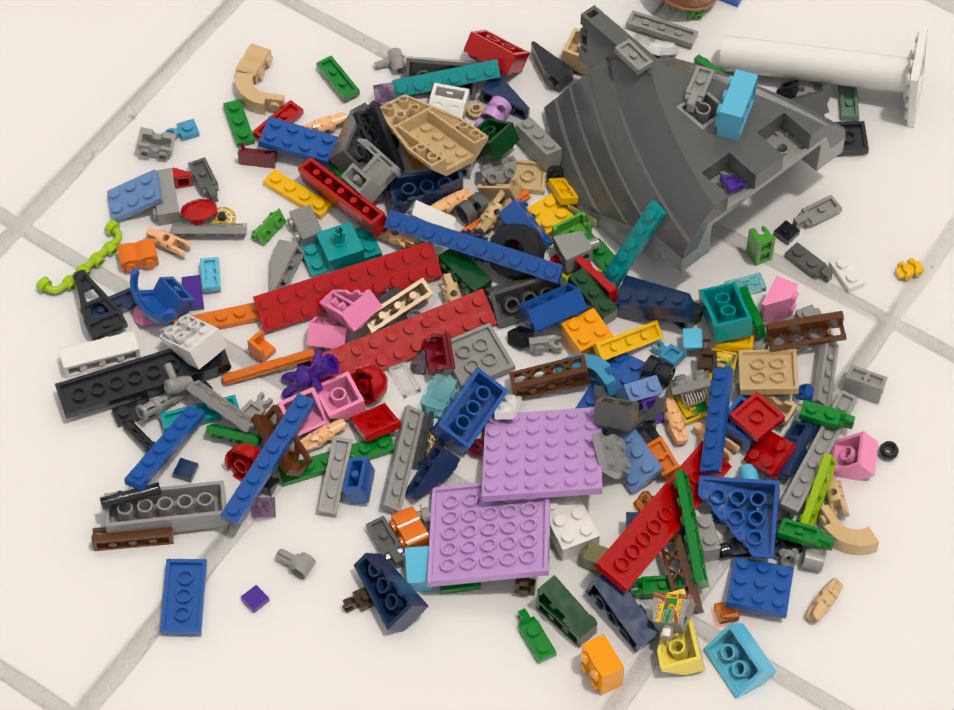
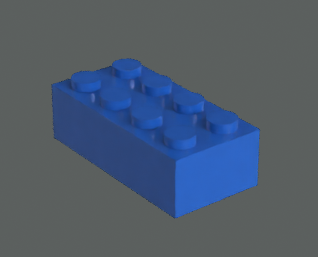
M477 367L469 374L430 432L462 455L473 444L509 390Z

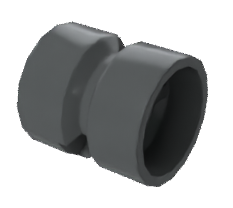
M475 192L467 200L456 204L455 210L460 220L465 225H469L484 213L489 204L481 193Z

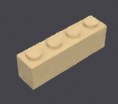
M421 278L381 304L382 307L365 322L362 330L368 335L387 327L410 310L429 300L433 295V291L424 278Z

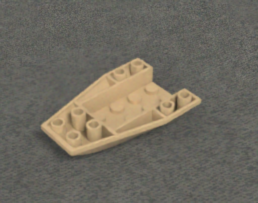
M406 94L380 106L388 127L407 152L430 169L444 176H448L474 162L488 141L486 134L465 119Z

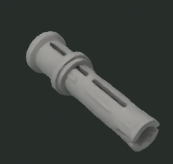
M185 391L180 394H165L159 398H151L149 402L136 406V414L141 421H146L148 417L160 414L163 408L190 396L191 393Z

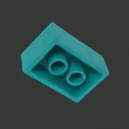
M735 282L699 290V305L703 309V316L715 343L753 335L751 314Z

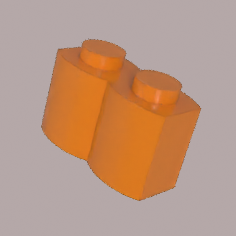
M143 239L136 243H125L117 246L122 272L131 273L133 266L139 270L140 268L151 269L159 265L154 239Z
M413 506L391 515L389 525L393 532L399 536L398 540L402 545V549L422 547L429 544L428 532Z

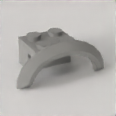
M359 138L357 141L371 152L374 157L362 170L352 163L341 177L364 198L373 203L396 176L401 178V169L367 139Z

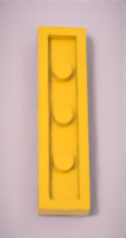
M275 169L263 180L264 186L295 205L303 207L310 204L316 218L320 220L332 209L330 202Z
M656 320L592 344L596 356L607 360L664 337Z

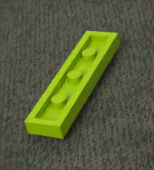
M824 453L823 459L819 461L817 476L812 481V490L806 498L804 513L799 518L801 523L814 527L816 525L820 509L837 465V461L832 454Z

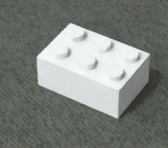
M580 496L550 497V538L562 561L580 555L583 548L587 549L589 542L599 545L600 535Z

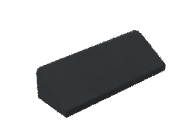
M429 411L423 417L411 468L413 470H418L426 458L431 438L430 431L434 425L433 411Z

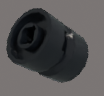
M650 355L642 368L641 377L647 378L657 375L661 387L665 389L669 386L675 375L676 366L666 362L662 364V359Z

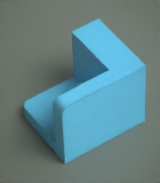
M683 328L682 350L686 353V356L687 350H702V328Z

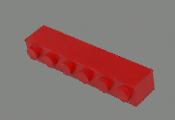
M312 157L297 168L302 182L377 238L387 229L384 227L387 217L382 210Z

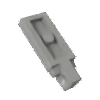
M696 66L685 92V100H687L686 111L693 113L696 104H701L704 101L715 75V70Z
M829 195L801 209L798 216L793 218L792 225L798 229L803 228L805 225L806 227L813 226L840 213L842 207L832 195Z

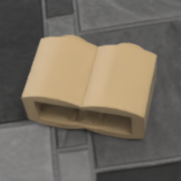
M251 43L244 57L239 61L236 72L253 74L254 83H258L260 79H263L265 69L272 64L273 56L271 55V50Z

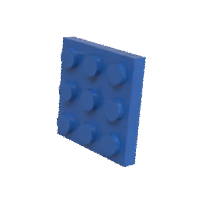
M734 556L725 607L786 618L794 567Z

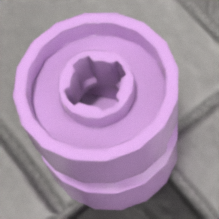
M493 96L479 117L484 120L488 117L504 121L512 110L511 104L503 97Z

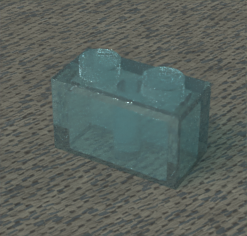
M437 373L433 380L430 379L427 386L428 391L426 395H422L420 400L422 411L425 412L424 415L429 411H433L434 418H440L455 393L458 392V380Z

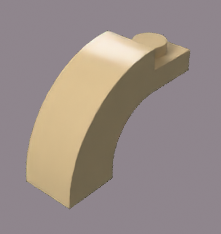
M235 73L237 96L248 110L265 115L266 110L277 111L285 105L284 95L264 93L256 89L253 74Z
M828 504L821 507L818 520L821 526L824 527L823 532L828 536L835 537L833 545L835 549L850 555H868L877 552L879 541L869 526L859 530L847 528L838 521Z

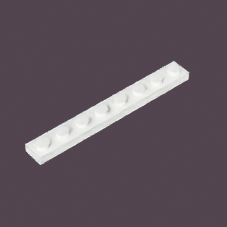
M651 41L648 44H643V47L654 55L678 54L679 47H675V43Z

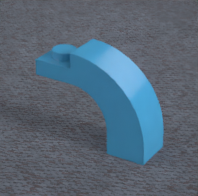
M582 354L571 355V356H568V357H565V358H570V357H574V356H578V355H582ZM584 354L590 379L599 382L601 386L605 387L610 397L616 394L614 386L616 381L610 364L601 357ZM582 362L574 363L571 367H582ZM555 368V373L560 372L563 368Z

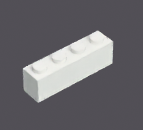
M134 331L123 332L119 335L107 336L99 340L87 341L83 344L59 349L66 378L98 371L141 357Z

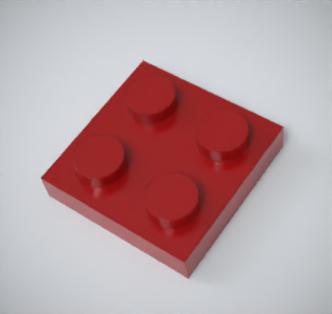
M756 392L731 412L729 419L758 443L785 420V415L761 394Z
M385 403L350 417L351 424L366 442L373 441L378 437L402 428L400 420Z
M771 431L758 443L755 442L743 460L747 464H752L756 469L775 478L797 446Z

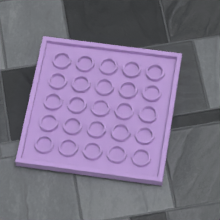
M594 407L517 413L514 419L495 420V415L493 414L485 424L482 502L603 494L602 467L598 464L591 436L597 432L603 434L601 425L594 424Z
M482 482L434 487L432 489L427 575L429 587L549 575L550 498L482 502Z

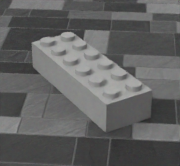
M224 480L160 487L161 495L125 503V506L118 505L105 509L107 533L172 528L174 533L229 527L228 522L220 517V514L227 505ZM117 492L104 493V496L112 495Z

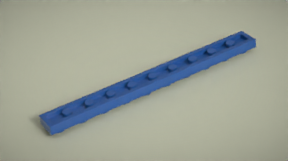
M390 209L384 225L385 228L558 284L564 269V265Z

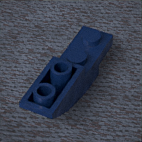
M804 420L792 423L784 438L793 442L797 447L777 476L787 478L793 476L808 452L806 447L821 425Z

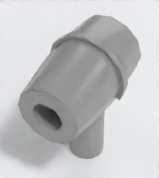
M400 48L390 49L387 52L388 58L374 62L376 69L390 65L393 73L397 75L406 71L404 55Z
M170 362L166 363L164 367L169 377L164 382L166 393L171 395L188 391L186 389L189 383L193 382L192 377H177Z

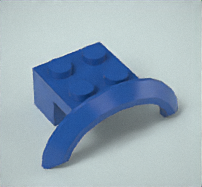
M133 266L130 274V290L136 306L144 316L157 324H166L188 314L195 299L173 276L159 277L152 290H139L138 277L140 272Z

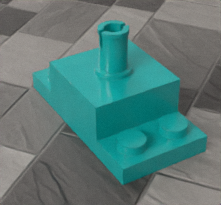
M351 221L317 232V242L301 246L305 252L303 260L311 278L382 256V251L375 237L363 227L354 229Z

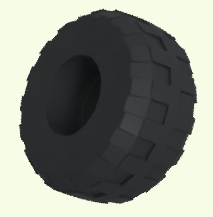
M519 223L507 224L496 230L490 238V242L508 248L515 241H519L523 246L524 253L544 259V242L539 233L530 226ZM490 262L493 270L507 279L516 280L531 276L530 274Z

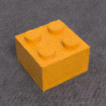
M594 308L561 323L560 336L573 355L591 354L596 356L592 344L614 336Z
M602 634L582 644L580 667L585 674L589 675L592 688L598 690L602 696L622 686L624 665L606 636Z

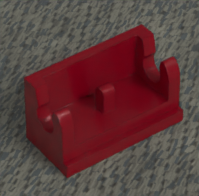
M240 143L241 149H238L239 165L275 169L278 152L245 148V143Z
M450 333L430 334L431 338L423 340L428 374L431 376H449L456 368Z

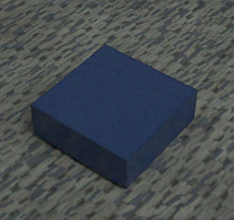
M180 458L172 473L173 477L192 482L199 464Z

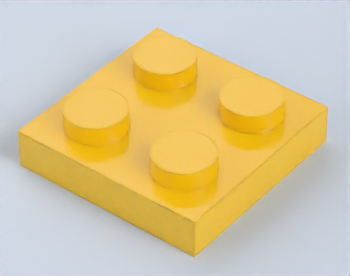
M552 193L527 208L530 214L534 213L537 218L535 220L540 226H543L548 236L552 234V226L574 216L564 205H560Z

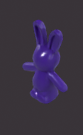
M316 350L310 367L301 366L296 371L286 372L281 376L283 382L291 383L282 391V398L287 399L300 388H308L312 384L316 391H322L323 386L319 379H326L330 375H337L339 373L338 359L331 354L322 356V351Z

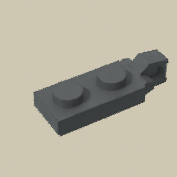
M203 157L189 162L188 167L201 193L204 196L208 194L209 199L213 202L219 201L216 192L219 191L218 182L206 158Z
M798 242L785 252L784 257L812 279L819 277L826 283L832 279L833 272L828 269L826 263Z
M382 516L367 523V530L388 561L392 560L396 568L404 566L403 558L401 557V554H403L402 545L386 518Z

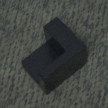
M655 419L636 428L646 443L660 437L656 431L657 422Z

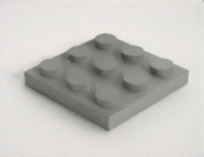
M490 323L451 338L456 367L452 372L460 386L463 385L469 374L477 367L493 379L515 370V364Z

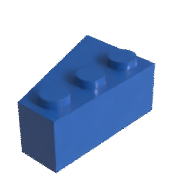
M514 199L498 213L501 217L500 221L504 226L519 223L536 230L544 242L545 250L553 244L543 226H540L535 220L537 218L534 213L530 214L526 208L529 206L527 201Z

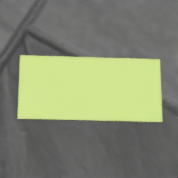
M567 204V209L573 215L582 212ZM586 214V221H591V224L597 227V219Z

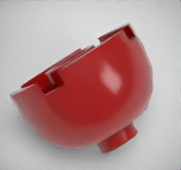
M373 365L361 366L355 369L356 372L351 377L365 404L371 405L381 400L388 389L387 375L380 368Z
M250 443L237 444L225 455L226 467L228 470L231 468L234 472L232 475L234 478L242 481L261 451Z

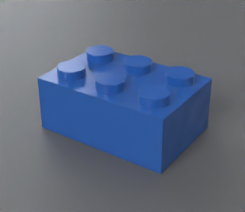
M566 283L518 304L525 326L538 332L547 330L548 326L554 323L561 324L566 321L565 318L570 316H579L583 313V310L587 309L580 288L571 283Z

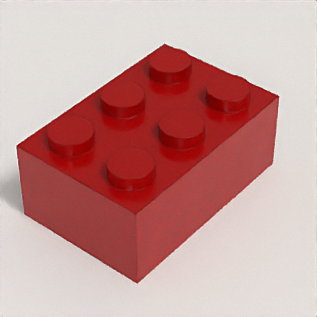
M487 30L471 31L463 50L468 53V57L474 60L479 59L484 62L498 59L500 74L506 76L522 72L530 52Z

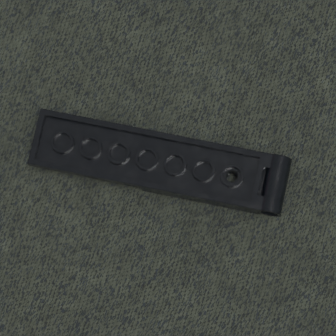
M169 348L56 383L55 387L65 417L68 419L138 396L144 398L165 393L164 382L169 377L164 365L169 362L172 364L177 377L191 376L193 382L219 376V373L228 372L232 366L225 349L202 368L197 369L189 365Z

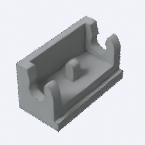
M851 365L845 377L842 390L856 397L879 404L888 377Z

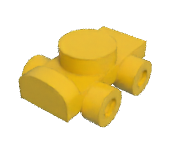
M914 258L908 259L907 265H905L904 261L897 264L898 268L895 269V273L900 280L903 278L910 280L914 274L918 277L924 271L919 261L915 262Z

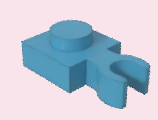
M194 119L177 123V128L166 130V132L176 134L175 141L178 138L186 141L200 136Z
M657 340L658 347L651 346L652 352L658 355L663 363L666 362L677 366L686 358V353L673 344L667 347L662 341Z

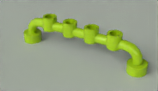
M110 220L104 228V231L109 235H115V238L112 241L106 242L99 252L93 253L86 263L80 264L75 272L86 270L88 276H90L91 267L94 265L97 268L101 267L105 262L104 256L107 254L114 256L118 252L117 245L122 240V232L119 229L120 224L116 220ZM73 274L67 275L58 286H51L52 281L44 276L37 282L36 288L42 293L47 291L57 294L66 288L72 291L77 285L72 278Z

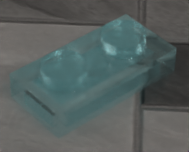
M760 272L726 280L724 283L735 282L738 289L747 286L750 295L765 292L767 288Z

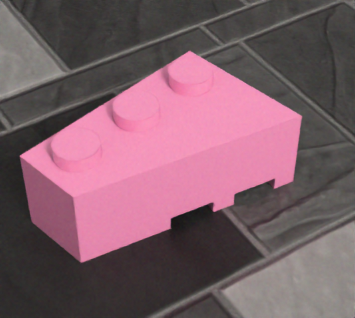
M332 290L319 302L333 320L354 332L362 328L365 322L382 307L371 290H365V292H360L359 290H354L353 292L348 290Z

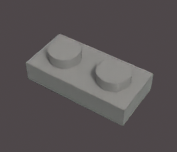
M630 39L615 47L614 52L638 75L653 66V61Z

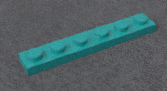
M498 59L395 79L392 80L395 98H398L404 94L409 96L432 91L434 83L458 86L501 77Z
M657 201L649 203L603 273L604 277L609 282H612L616 288L619 287L667 214Z

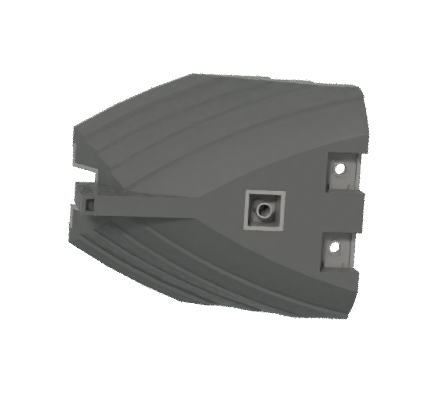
M595 5L583 12L580 19V24L583 27L580 28L579 43L582 46L579 47L578 62L588 69L589 72L544 107V115L550 137L562 148L559 166L564 170V178L579 197L576 206L589 216L597 219V225L622 246L649 203L657 201L667 214L642 252L653 262L663 256L680 272L709 252L711 230L715 222L800 159L805 161L815 171H818L843 152L845 129L841 125L801 104L758 85L755 100L739 142L717 136L715 121L718 115H716L718 105L723 103L722 96L724 90L729 88L727 84L730 75L715 70V75L704 101L701 104H696L693 113L686 111L687 100H685V92L698 64L650 53ZM627 39L634 42L653 61V66L640 75L633 71L614 52L615 47ZM722 175H730V177L742 179L746 186L744 189L728 194L722 191L724 187L719 178Z

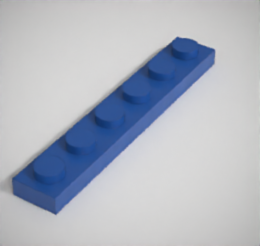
M731 366L713 368L700 472L703 475L721 473L734 369Z
M187 406L124 478L125 485L142 491L205 418V411Z

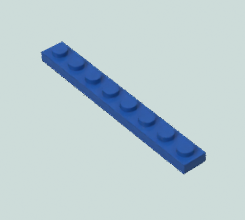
M300 393L296 395L220 514L222 520L237 526L240 525L316 405L315 399Z

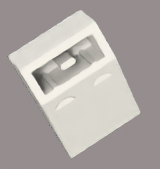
M434 83L429 105L465 119L470 103V89Z
M189 314L180 317L175 324L165 329L164 333L159 336L184 361L197 369L202 368L228 346L219 328Z

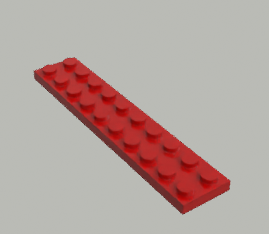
M424 242L253 296V301L263 332L266 333L326 314L327 312L319 302L332 290H348L349 292L359 290L360 292L371 290L375 297H379L388 288L394 289L398 287L402 290L421 278H424L427 282L442 277V272L433 243Z
M480 289L322 353V356L331 354L338 359L339 373L337 375H330L326 379H319L320 382L323 383L345 372H349L350 376H352L356 372V368L366 365L376 366L383 371L425 354L423 340L431 338L430 334L450 333V337L453 338L487 323H490L491 326L496 325L497 321L484 290ZM313 357L308 359L310 365L312 363Z
M703 440L677 469H683L689 476L695 510L703 502L698 496L699 476L724 477L732 467L723 458L721 473L703 475L700 472ZM675 473L594 565L623 593L631 587L682 526L681 515L683 513L677 502L679 492L674 485Z

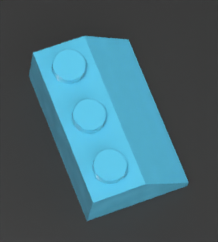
M730 623L704 648V651L736 698L764 685L777 672L744 623Z

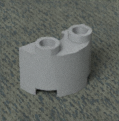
M140 127L137 140L139 155L145 158L150 157L166 161L173 152L176 134L169 132L157 134L153 129Z
M512 155L501 159V163L498 166H493L490 162L478 167L484 178L490 183H504L515 175L516 159Z

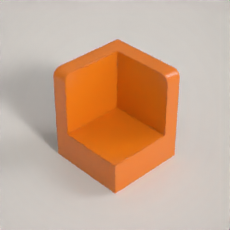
M259 330L247 341L249 354L260 363L266 362L276 353V348L265 340L262 330Z

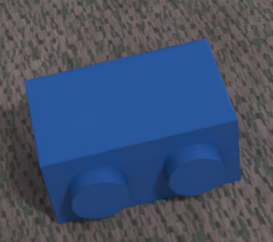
M368 457L349 458L342 491L350 504L369 503L375 469Z

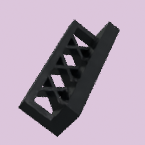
M376 104L366 111L355 112L353 117L362 139H367L401 169V173L405 171L380 105ZM362 116L366 117V120L368 122L367 125L364 122H362ZM368 132L373 135L374 141L369 139ZM367 150L371 160L374 157V155Z

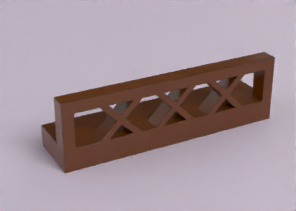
M843 311L767 323L766 335L770 351L776 352L846 340ZM833 328H839L841 335L834 336L828 332ZM815 331L823 334L817 339L810 336ZM797 334L804 337L802 341L796 342L791 338L793 335ZM773 338H781L785 341L781 345L774 346Z
M584 354L509 372L513 394L515 396H522V400L591 384ZM582 362V367H571L574 363ZM557 367L563 368L560 372H553ZM537 372L544 373L541 377L534 376ZM516 377H526L523 381L515 383Z
M273 404L265 415L254 414L251 418L265 443L284 416L278 405ZM274 414L277 415L276 424H273L271 421V417ZM296 435L293 440L294 452H291L289 446L279 465L286 475L300 477L313 459ZM299 454H302L305 459L301 465L298 463Z
M106 527L93 528L91 542L94 551L174 544V533L172 528L107 533Z
M681 533L674 535L668 542H675L676 547L672 554L663 548L661 555L671 591L680 590V588L674 585L678 576L685 579L686 583L682 589H685L686 595H692L696 604L694 610L696 614L704 612L697 585L691 577L692 567L688 560L686 546ZM673 559L681 563L677 571L669 567Z

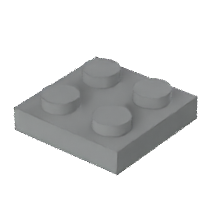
M699 369L693 371L692 375L685 376V374L675 376L674 380H671L672 394L677 395L710 386L709 370Z

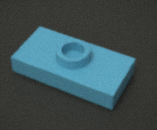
M219 257L200 258L202 293L221 291Z

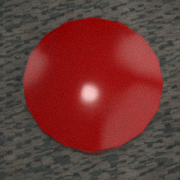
M208 199L192 200L181 208V216L193 221L195 225L202 224L204 220L218 214L217 205Z

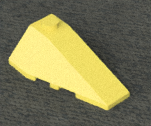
M685 589L669 592L686 595ZM692 616L684 633H673L672 641L660 639L657 654L662 672L689 675L706 670Z

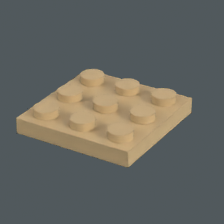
M770 349L738 350L740 395H753L756 392L761 395L799 394L796 349L771 352Z

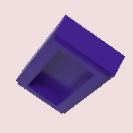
M200 275L181 277L182 286L195 299L189 311L204 309Z

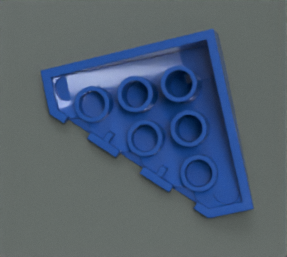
M699 476L698 496L702 501L705 500L712 508L711 511L721 522L724 521L736 539L744 543L753 558L774 559L780 481Z

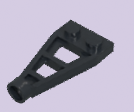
M86 270L75 272L72 278L77 285L85 328L92 341L127 328V321L120 308L88 276ZM94 290L98 298L87 302L84 293ZM100 304L104 305L109 313L94 319L91 315V308Z
M790 514L778 517L776 531L778 545L775 546L774 556H780L779 550L783 548L786 550L796 548L799 553L803 551L801 544L777 537V532L783 518L792 520ZM736 537L720 543L721 559L734 556L753 557L748 552L749 549H744L742 543Z

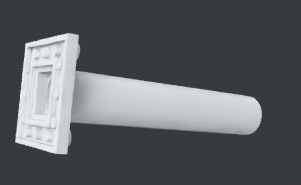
M921 25L920 32H916L915 43L917 44L913 46V50H910L909 57L725 35L721 46L719 68L722 71L735 72L736 69L760 76L904 93L903 101H906L905 108H908L905 109L904 119L907 120V127L914 128L925 71L928 26Z

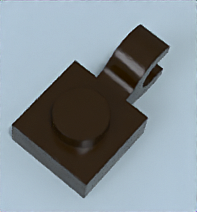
M703 339L702 351H697V370L704 369V371L709 370V372H713V368H717V351H711V339Z
M530 577L516 578L515 593L521 596H535L536 579H530Z
M365 587L352 592L353 597H348L342 601L344 603L342 607L346 613L358 607L363 612L375 606Z

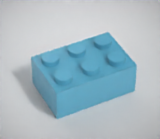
M736 69L734 76L730 75L727 84L729 88L724 90L722 96L723 103L718 105L716 115H718L715 121L717 136L739 142L755 100L758 81L757 74Z

